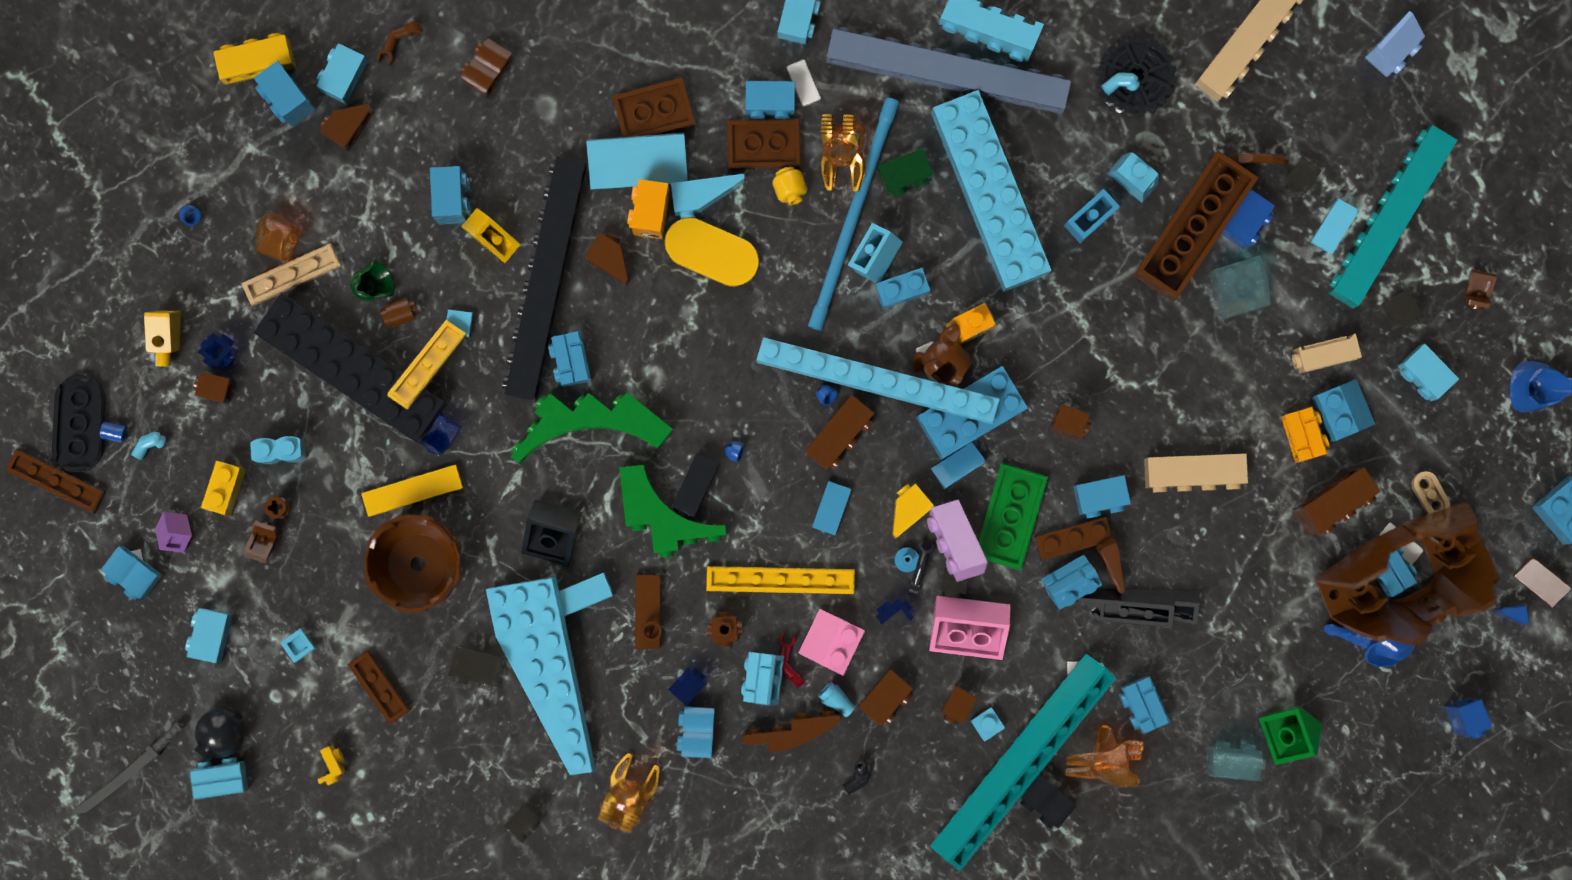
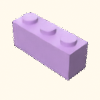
M959 500L931 508L927 524L929 530L934 532L937 537L936 542L939 552L944 553L947 559L946 566L948 572L954 575L957 582L983 574L986 569L987 560Z

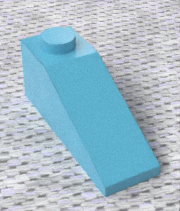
M744 174L671 183L675 216H680L681 219L695 217V213L702 212L744 184Z

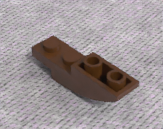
M834 710L820 711V716L810 717V713L795 714V719H790L791 729H786V725L772 726V731L762 732V728L747 729V734H742L743 745L768 743L769 753L794 748L810 742L827 732L840 721V714H835Z

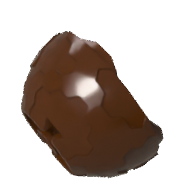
M398 515L382 523L367 541L368 544L364 558V578L370 592H373L384 603L399 610V612L418 613L427 611L443 603L458 585L461 577L460 546L453 533L432 517L426 515ZM416 557H422L425 561V567L421 571H416L412 567V561Z

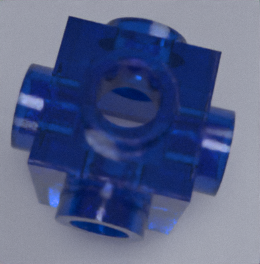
M212 332L211 335L203 340L198 353L204 357L202 361L212 369L218 367L224 370L225 367L229 368L237 358L235 354L238 352V349L233 346L235 341L224 333L220 337ZM223 348V352L218 356V351Z

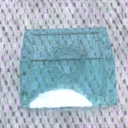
M1261 255L1214 269L1209 273L1223 319L1271 305L1268 276Z

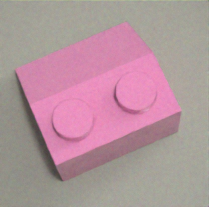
M819 609L798 653L844 675L865 630Z

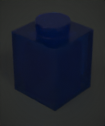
M688 667L668 690L687 706L707 684L704 681L706 676L698 668L695 667L692 670Z

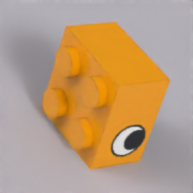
M639 179L638 186L633 185L631 200H633L635 206L634 210H629L628 224L634 235L663 239L670 196L668 183Z

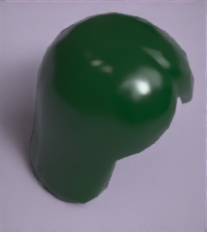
M378 259L372 260L368 265L356 271L350 279V289L354 296L364 302L391 297L395 292V285L390 272L384 263ZM367 280L373 281V284L375 286V290L373 292H371Z

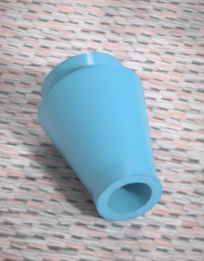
M829 682L818 695L822 699L821 703L836 710L845 717L849 716L855 709V705L851 703L838 684Z

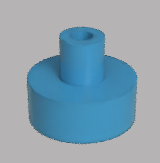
M902 548L895 555V565L902 572H911L916 568L919 555L912 548Z

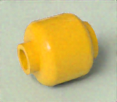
M793 167L779 170L772 182L778 200L785 203L788 202L789 205L800 203L808 190L803 174Z

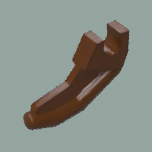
M1244 153L1230 156V159L1242 167L1255 166V163L1282 165L1289 163V158L1280 154Z

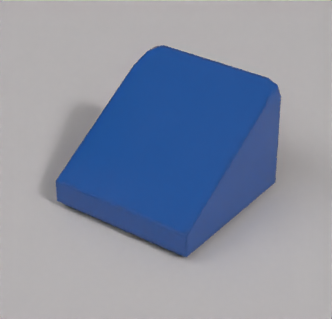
M1525 606L1495 609L1496 614L1521 625L1529 624L1527 607Z

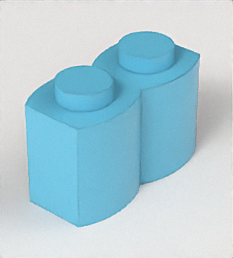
M285 436L277 440L260 438L250 443L251 460L262 464H275L281 460L300 462L307 458L306 441L297 437Z

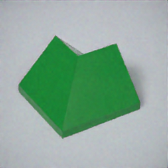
M1291 706L1259 718L1275 765L1318 755L1322 724L1303 708Z

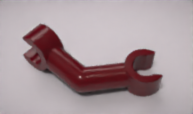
M782 634L779 638L781 644L780 656H784L782 672L799 688L805 681L788 663L791 647L795 645L796 639L793 636L792 643L785 645L783 643L784 634Z

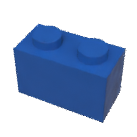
M1250 190L1221 235L1242 249H1245L1248 245L1253 246L1261 235L1258 233V230L1262 225L1266 227L1273 218L1274 214L1271 211L1275 205L1253 190Z
M1465 698L1444 706L1454 733L1457 735L1476 739L1486 735L1485 731L1492 728L1481 699Z

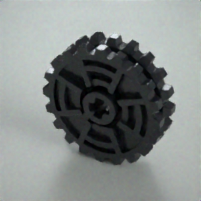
M1134 35L1129 36L1126 42L1123 39L1118 40L1115 47L1111 45L1107 49L1106 55L1103 54L1099 62L1101 66H1098L1096 70V76L1099 77L1098 81H1096V87L1101 88L1100 98L1107 99L1105 105L1108 108L1114 106L1116 108L1115 113L1120 114L1122 111L1126 112V117L1130 118L1133 114H1137L1138 118L1144 117L1146 112L1151 115L1155 113L1158 107H1163L1167 99L1172 95L1174 91L1172 88L1177 82V78L1173 77L1177 68L1171 65L1174 58L1172 55H1166L1167 48L1164 45L1161 47L1157 46V40L1155 39L1149 42L1146 40V36H1141L1139 40H1136ZM1117 73L1140 74L1138 79L1140 86L1134 91H1130L1125 86H1120L1108 95L1102 89V85Z

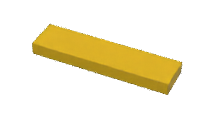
M446 320L390 389L388 397L408 410L464 340L466 333Z
M452 465L361 494L368 517H372L463 489V484L457 465Z

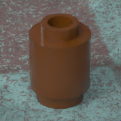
M408 297L386 304L385 308L380 309L386 327L393 326L395 328L416 320L415 315L419 314L415 301H409Z

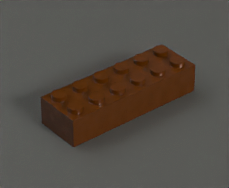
M1217 151L1211 157L1133 273V276L1170 301L1174 302L1178 299L1259 177L1220 151Z

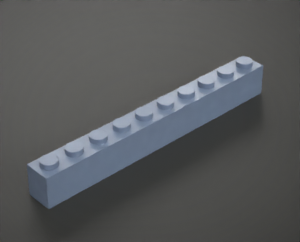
M839 27L838 30H832L826 63L968 94L979 90L982 97L1062 114L1065 110L1071 81L1065 80L1066 77L1063 75H1042V72L1036 69H1028V71L1019 70L1018 66L1013 64L996 65L993 60L985 58L980 59V61L973 60L971 56L963 53H957L956 56L950 55L944 49L933 48L932 51L923 49L924 46L917 43L905 45L900 44V41L894 38L877 39L876 35L871 33L854 34L851 29Z

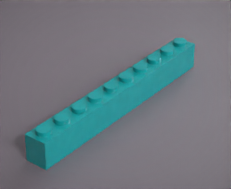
M1086 654L1076 664V667L1068 677L1062 681L1060 687L1046 701L1043 708L1030 721L1021 735L1015 739L1012 746L999 759L998 763L983 779L974 793L968 797L965 804L952 817L948 825L937 835L930 847L948 863L961 871L1116 680V677L1103 665Z

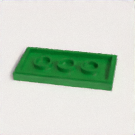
M1005 463L1000 464L978 539V543L987 561L1021 571L1048 476Z

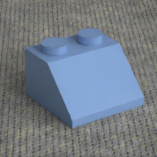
M1409 11L1365 57L1386 77L1392 72L1397 74L1406 65L1403 60L1409 54L1413 57L1422 47L1420 41L1425 35L1414 14Z

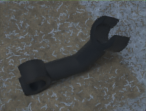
M923 540L920 541L917 548L919 558L908 589V595L915 597L918 596L928 558L935 549L933 543L930 550H924L922 547Z

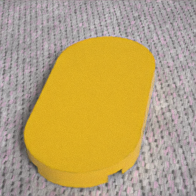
M695 218L681 219L675 222L666 234L665 247L667 253L676 264L731 287L740 286L752 280L757 272L758 255L755 248L748 241Z

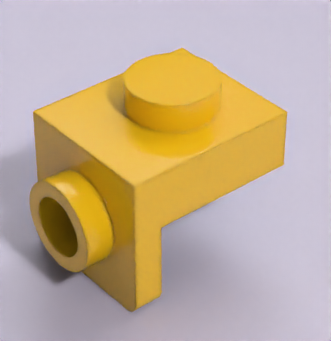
M334 745L320 750L330 774L317 779L319 784L326 781L327 785L341 780L340 774L346 771L342 764L344 757L340 749H335Z

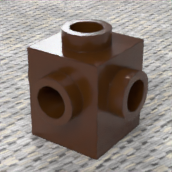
M717 612V617L711 618L712 623H707L708 638H713V643L718 642V647H731L734 641H738V636H742V621H737V616L731 617V612ZM722 625H727L729 627V632L727 634H722L720 632V627Z

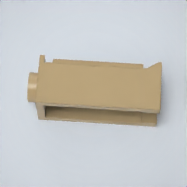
M1353 334L1348 338L1345 336L1302 348L1299 347L1294 350L1292 361L1295 369H1298L1299 373H1304L1357 360L1362 356L1356 334Z

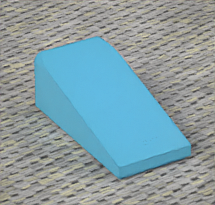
M1341 199L1335 200L1310 243L1332 255L1359 210Z

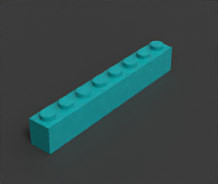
M1433 125L1426 130L1422 129L1415 139V142L1418 143L1414 151L1410 149L1404 157L1403 162L1405 166L1402 171L1398 170L1390 181L1393 186L1389 192L1385 191L1379 199L1380 208L1377 213L1373 211L1367 219L1366 224L1369 225L1365 233L1360 232L1354 241L1356 248L1353 253L1349 252L1342 261L1341 265L1344 268L1340 274L1336 273L1330 281L1329 286L1332 288L1328 294L1353 309L1360 305L1458 141L1457 139Z

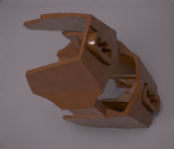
M1467 502L1401 523L1402 525L1382 535L1379 534L1374 539L1361 545L1358 549L1315 578L1317 588L1332 620L1361 636L1377 642L1392 640L1408 645H1416L1428 641L1429 634L1433 632L1431 624L1444 621L1447 614H1451L1456 618L1457 616L1462 617L1473 613H1483L1496 603L1494 585L1499 581L1494 563L1477 530L1478 523L1475 514ZM1420 539L1433 568V579L1427 586L1403 598L1388 600L1380 592L1374 579L1388 571V562L1392 552L1394 553L1398 549Z

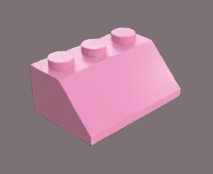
M936 596L929 651L1003 660L1010 627V604Z

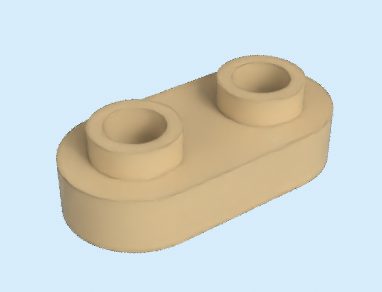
M1425 471L1417 473L1413 477L1411 482L1412 489L1427 515L1450 507V502L1433 473ZM1421 480H1425L1427 482V487L1425 489H1423L1420 486ZM1434 501L1439 505L1437 510L1432 508Z

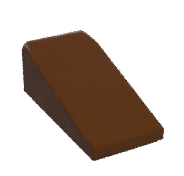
M1111 538L1096 545V549L1115 589L1122 594L1125 590L1117 541Z

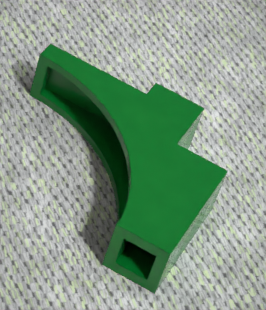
M645 465L620 467L626 527H632V531L647 530L646 525H651L654 554L659 553L660 558L674 556V551H679L678 541H683V545L698 544L697 539L707 538L708 542L722 541V536H727L726 525L715 526L696 523L670 510L653 490L648 480Z

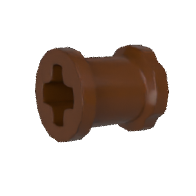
M273 496L264 504V511L271 518L284 519L290 514L291 506L286 499ZM277 504L282 505V509L278 510V512L273 511V507L277 506Z

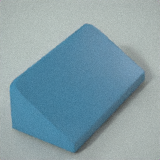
M971 442L931 468V470L945 489L984 464L986 460Z

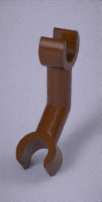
M417 21L407 23L404 27L389 32L384 49L377 54V61L380 63L384 55H389L387 64L391 66L394 63L392 53L397 39L422 33L419 23L417 24Z

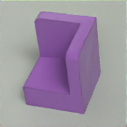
M163 512L155 528L160 550L183 553L192 536L188 517L185 514Z

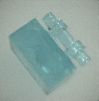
M1216 741V746H1208L1206 775L1210 777L1260 781L1261 769H1265V759H1262L1263 751L1255 750L1256 745L1241 744L1240 748H1232L1229 742Z

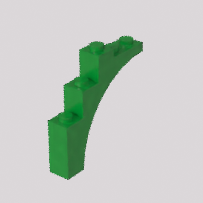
M626 393L624 396L620 394L614 400L612 411L591 394L581 395L573 405L575 407L573 412L553 395L549 394L547 397L543 395L536 403L535 407L537 410L534 412L542 419L539 422L535 420L527 430L529 435L524 441L520 439L511 450L513 452L511 458L522 464L536 449L548 441L566 433L583 429H610L625 432L643 439L659 450L674 430L629 393Z

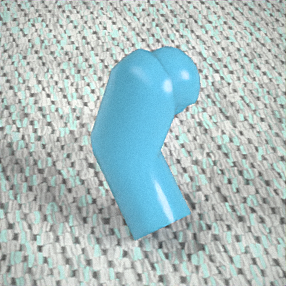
M1117 73L1102 85V89L1108 95L1120 86H1125L1130 91H1134L1139 88L1140 82L1133 73Z
M151 432L141 436L131 455L142 460L148 448L153 446L162 448L165 445V436L160 435L159 432Z

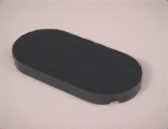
M86 375L68 377L58 386L54 397L52 454L56 462L63 469L75 473L86 472L95 467L103 454L104 439L100 438V429L103 422H105L106 396L101 384L94 378Z

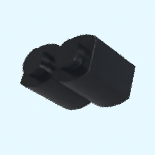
M1040 774L1022 794L1021 798L1023 800L1020 802L1030 812L1034 809L1042 815L1039 820L1050 829L1053 825L1059 829L1077 807Z

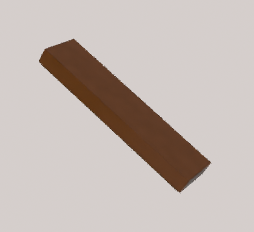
M17 448L5 471L93 514L96 513L106 491Z

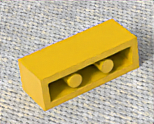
M281 33L270 34L267 36V39L259 41L258 39H249L244 41L243 45H224L220 47V50L213 51L219 79L225 85L252 79L276 61L286 70L296 68L290 40Z

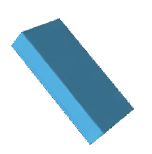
M828 481L812 528L834 536L836 535L851 492L850 488Z

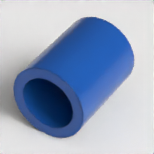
M103 422L100 429V438L124 443L127 436V426Z

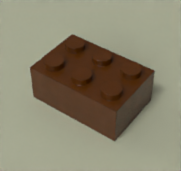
M1361 467L1349 471L1292 511L1308 535H1326L1336 528L1334 523L1342 520L1346 521L1356 514V508L1367 507L1377 500L1375 495L1381 491L1367 470Z

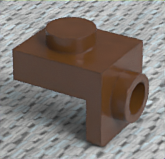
M1471 269L1463 294L1469 307L1477 310H1483V307L1491 309L1492 302L1490 298L1496 283V274Z
M254 521L252 533L243 550V556L267 564L278 540L277 528L269 522Z

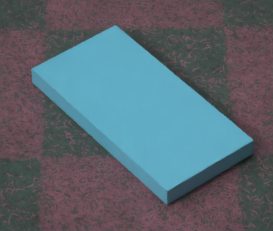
M684 133L591 139L586 141L591 189L638 186L639 179L668 184L688 181Z

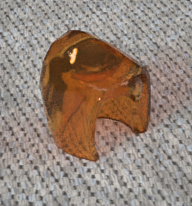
M276 213L265 214L259 220L256 229L255 252L274 259L290 262L301 234V228Z

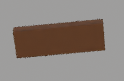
M635 575V649H660V637L655 641H648L641 634V627L647 621H655L660 625V575ZM653 624L650 625L645 635L649 636L652 628L654 627Z
M369 650L347 664L389 725L411 711Z

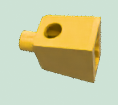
M181 311L144 313L146 351L155 352L156 366H171V352L179 351Z

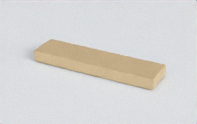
M330 243L241 284L251 306H255L279 295L281 292L284 293L340 268L342 265L333 245Z

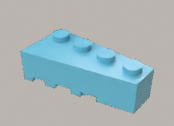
M948 0L939 24L943 26L942 28L945 31L953 34L959 32L965 35V39L973 43L980 41L987 44V48L994 52L1000 53V51L1010 54L1009 57L1015 61L1022 62L1024 60L1028 62L1044 26L1043 23L1036 21L1035 25H1031L1025 21L1023 16L1017 14L1010 17L1005 16L1006 14L1000 8L988 6L987 9L982 8L983 4L977 0Z

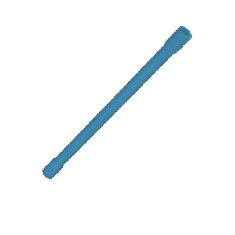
M886 98L879 116V123L862 170L859 188L854 193L817 304L814 306L808 327L822 331L837 280L890 125L893 123L899 105L897 100Z

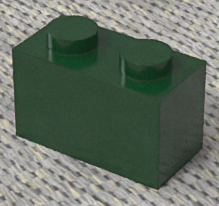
M923 148L877 166V173L887 197L893 195L894 198L907 193L906 189L916 186V189L928 186L930 184L929 181L934 176Z

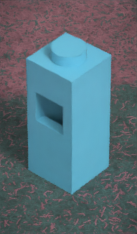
M605 573L559 591L564 617L614 596Z

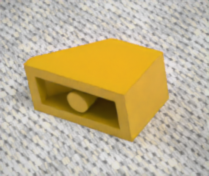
M478 208L461 226L504 263L508 261L521 245Z
M907 484L897 492L900 497L895 500L892 531L894 538L901 535L934 507L916 484L912 487Z

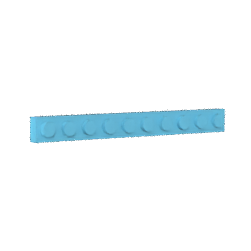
M764 337L756 359L757 363L989 424L994 423L1000 403L999 398Z

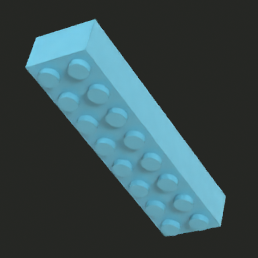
M979 90L933 107L931 115L1002 291L1005 292L1048 275L1051 272L1050 265Z

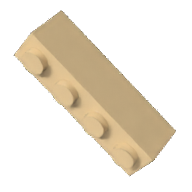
M1246 454L1150 457L1144 459L1146 488H1152L1153 493L1168 492L1167 487H1177V492L1192 491V486H1201L1202 491L1217 490V485H1226V490L1241 489L1242 484L1248 483Z

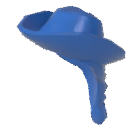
M1536 361L1522 362L1512 372L1510 399L1513 409L1521 413L1539 411L1545 407L1558 404L1565 397L1572 395V378L1566 377L1548 364Z
M1325 624L1324 632L1329 635H1336L1366 649L1364 654L1366 662L1375 667L1393 666L1406 659L1415 648V645L1392 640L1377 642L1335 624Z

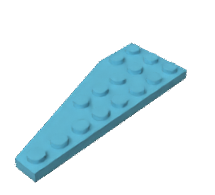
M556 577L486 589L496 639L568 773L575 775L595 771L594 757Z

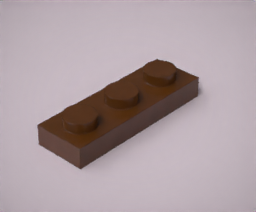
M1104 517L1034 538L1041 561L1098 545L1111 539L1112 535L1107 518Z

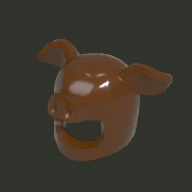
M953 323L940 333V339L933 342L924 353L918 352L914 355L912 359L914 372L924 368L925 373L928 376H932L938 383L952 387L958 386L973 360L963 347L956 342L961 331L957 323Z

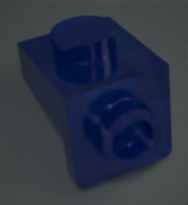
M441 413L420 444L429 453L441 456L449 450L462 426Z
M898 598L891 604L889 601H886L876 609L878 614L875 618L880 624L886 622L900 610L909 621L914 619L911 614L914 612V609L906 599L902 602Z

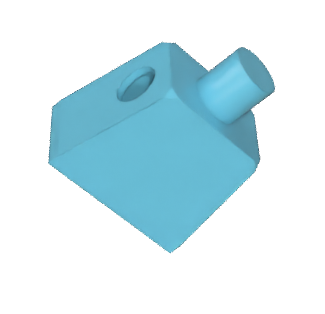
M1132 152L1122 155L1107 173L1141 203L1155 189L1159 180V174Z

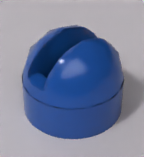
M184 205L179 211V217L185 225L194 226L200 221L201 213L193 205Z
M821 385V389L816 391V397L820 403L828 406L835 401L838 392L830 385Z
M737 441L729 442L725 448L727 458L739 462L744 453L745 444Z

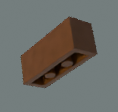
M851 395L806 448L804 453L825 471L830 467L834 470L843 460L840 457L841 453L845 449L850 451L858 442L856 435L861 430L866 432L874 423V420L871 419L874 413Z

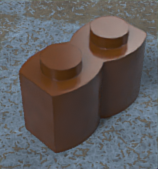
M489 38L485 42L481 41L474 50L475 58L471 62L467 61L460 72L462 74V82L485 97L491 94L514 58L511 52Z

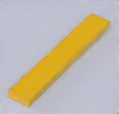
M707 566V591L854 594L855 569Z

